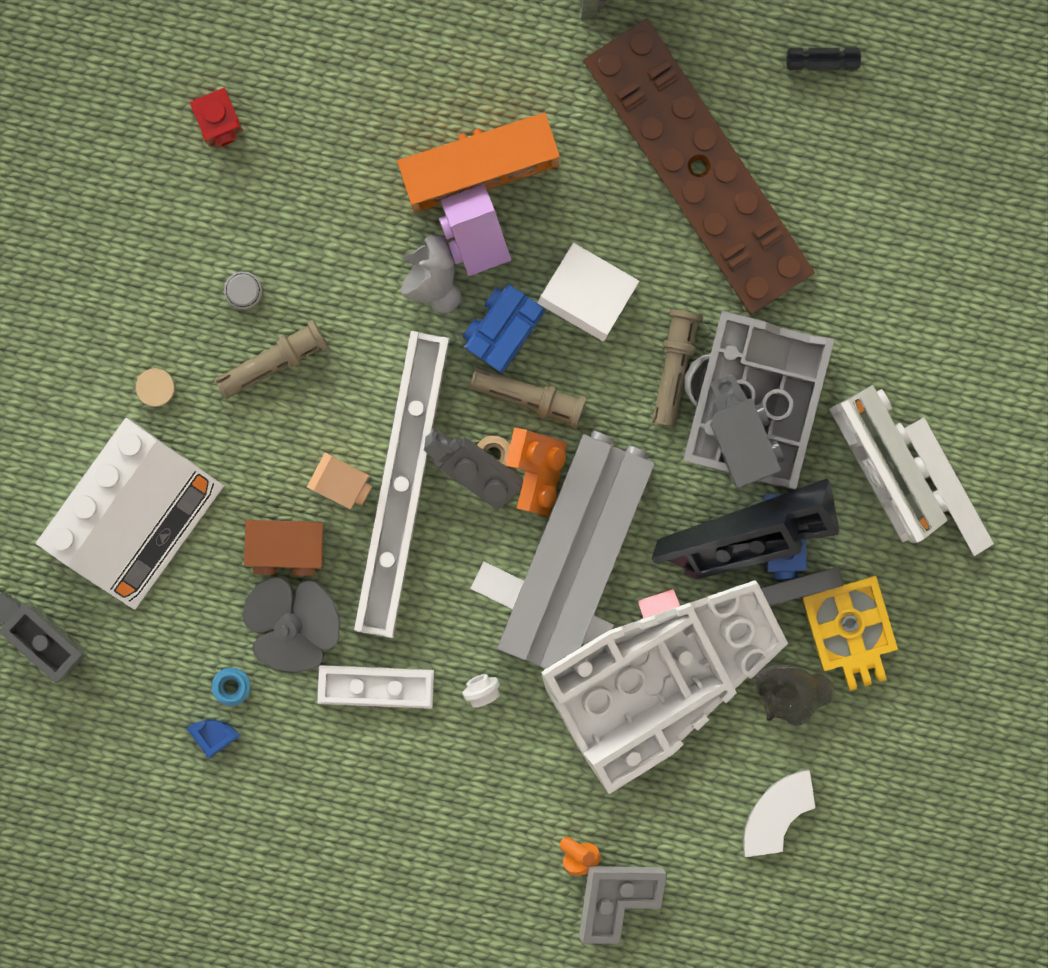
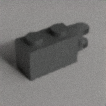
M2 592L0 594V621L4 624L0 629V634L55 683L64 681L89 652L33 602L22 604L8 593Z

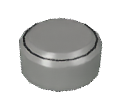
M241 271L234 273L228 278L225 283L224 294L231 306L238 310H249L257 306L261 301L263 287L255 275Z

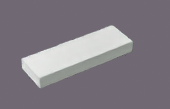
M319 665L317 704L432 709L434 670Z

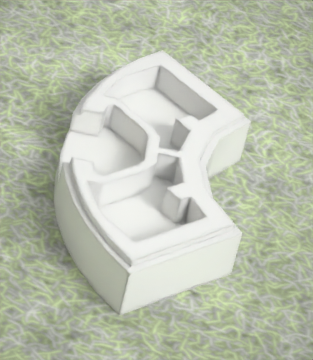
M809 769L795 772L780 779L770 786L758 800L748 817L743 841L744 857L783 852L784 835L790 823L801 813L815 809Z

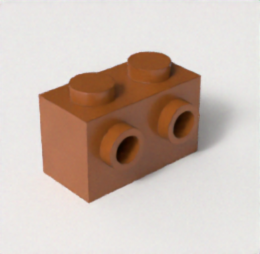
M245 520L244 566H253V574L276 575V567L292 568V575L315 576V568H324L325 522Z

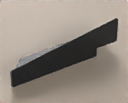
M824 479L660 538L656 543L652 560L656 564L668 561L683 567L684 575L698 580L799 554L803 545L801 539L835 536L839 533L831 483L828 479Z

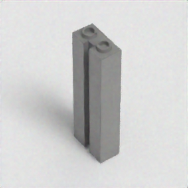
M593 431L591 437L583 434L497 646L498 650L547 669L581 648L655 463L647 460L650 453L628 445L626 451L613 447L614 438L597 431Z

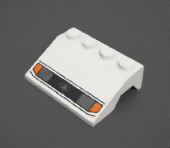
M872 385L831 407L829 411L901 542L910 540L911 543H918L947 521L943 512L947 511L948 507L939 491L932 492L925 480L929 477V473L919 456L913 459L906 445L910 444L911 441L901 423L895 425L888 413V411L892 410V406L882 389L876 392Z
M125 418L39 537L36 544L72 570L136 610L224 488V485L158 440L134 420Z

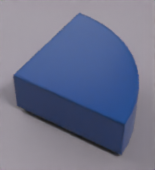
M203 720L187 727V730L208 759L241 736L232 726L217 720Z

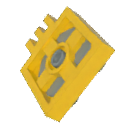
M876 576L801 597L823 671L842 666L849 691L857 689V682L853 675L856 673H860L864 687L872 685L869 669L874 668L875 676L879 683L887 680L880 655L898 650Z

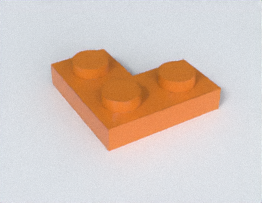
M514 427L505 465L526 471L517 509L550 516L551 508L557 497L556 488L560 472L566 461L565 451L567 442Z

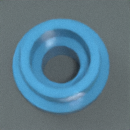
M225 668L219 671L212 681L213 695L223 705H238L245 701L250 693V680L238 668ZM229 679H233L238 683V691L234 694H230L225 690V683Z

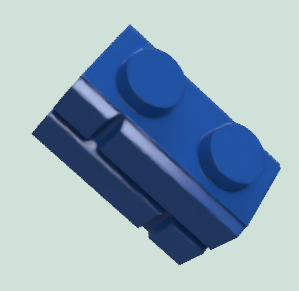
M509 284L506 285L503 291L498 287L495 288L484 305L489 311L482 322L475 318L463 335V338L468 341L464 346L465 350L502 375L546 312V309Z

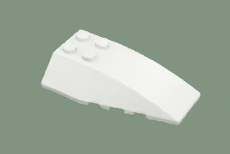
M752 581L609 630L541 673L545 688L577 747L607 793L611 794L676 753L684 745L681 741L694 728L698 731L709 721L707 716L722 701L727 703L737 693L735 689L747 677L752 679L788 642L759 584L756 581Z

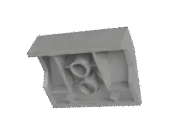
M722 311L683 461L729 473L710 426L715 412H718L711 383L733 374L747 399L752 398L755 405L762 403L770 425L764 427L769 441L777 440L785 461L779 463L782 471L760 479L758 482L796 490L835 339L812 336L780 328L765 321Z

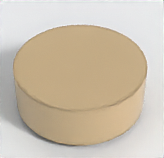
M148 369L138 377L136 393L139 399L146 405L161 407L172 400L175 394V382L172 376L162 369Z

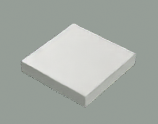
M573 243L537 303L604 342L639 280Z

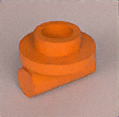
M565 837L560 842V849L566 853L563 859V866L570 875L588 874L589 866H597L599 864L601 854L594 844H580L570 837Z

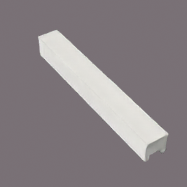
M415 331L410 333L354 630L357 632L389 638L394 637L428 454L423 451L425 437L433 430L450 342V338Z

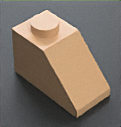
M324 453L307 488L353 510L355 504L363 506L373 486L367 483L370 478L369 475Z

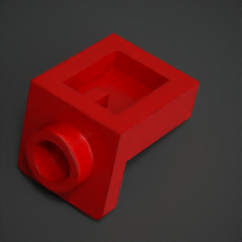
M225 87L189 102L203 133L202 136L208 146L215 144L217 148H220L238 140L236 134L243 132V128Z

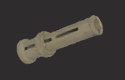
M670 309L669 315L672 317L668 340H664L662 345L664 347L663 351L667 352L656 407L651 422L675 427L689 357H693V354L696 353L697 347L694 346L698 322H702L703 315Z
M311 319L305 328L288 337L286 335L280 336L279 340H277V345L238 365L236 368L217 376L215 381L222 395L227 400L241 390L252 386L288 365L291 367L301 365L302 359L320 349L326 351L329 349V346L316 322Z
M476 366L469 386V390L538 411L537 415L542 419L552 417L570 423L573 429L578 427L587 397L583 395L577 398L558 392L556 387L552 385L550 387L546 386L544 389L491 372L479 366Z

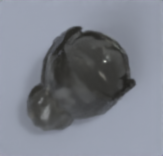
M791 664L768 666L757 673V678L754 681L757 694L763 696L762 704L766 710V720L768 722L773 718H780L794 726L803 725L810 720L818 708L828 705L834 698V687L828 677L822 674L810 675L802 668L792 666Z

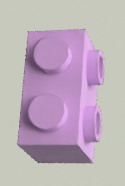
M484 184L441 200L446 214L439 217L446 239L454 237V241L448 243L455 264L463 262L468 276L511 261L499 221Z

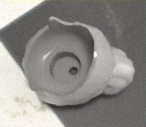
M430 234L424 239V246H420L415 252L403 255L402 257L403 260L412 264V268L403 281L401 294L417 302L429 303L437 313L447 314L456 309L461 302V290L457 285L453 284L455 261L450 253L447 241L442 236Z

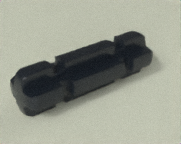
M790 48L786 53V66L788 70H802L803 67H808V70H838L840 67H844V70H857L861 66V51L859 48H845L844 51H840L839 48H809L808 51H803V48Z

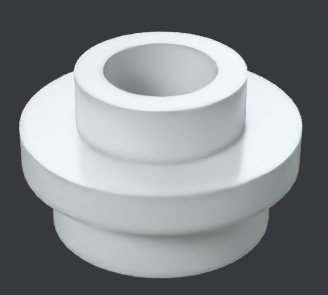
M482 674L470 679L467 682V688L462 694L466 701H470L472 707H481L493 702L500 696L498 690L500 683L496 677L489 678L487 674Z

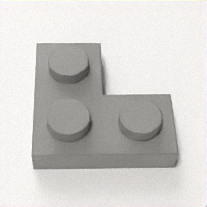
M589 866L579 938L582 943L620 944L625 909H661L667 874L662 867Z

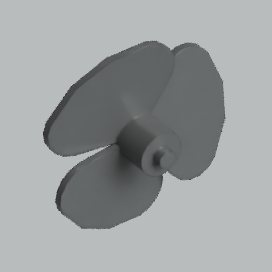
M279 576L271 577L257 584L245 601L242 617L247 628L256 633L274 629L255 640L253 644L254 655L259 661L276 670L297 673L315 669L324 659L323 649L332 648L340 638V617L333 598L320 583L314 580H306L297 587L292 608L293 591L290 583Z

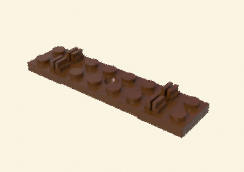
M648 18L583 59V63L708 250L749 315H752L815 273ZM696 160L704 162L706 170L702 174H695L691 169V164Z

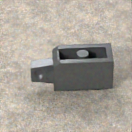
M733 374L711 383L718 412H715L710 426L736 489L782 471L779 463L785 461L777 440L769 441L764 427L770 425L762 403L755 405L752 398L747 399Z

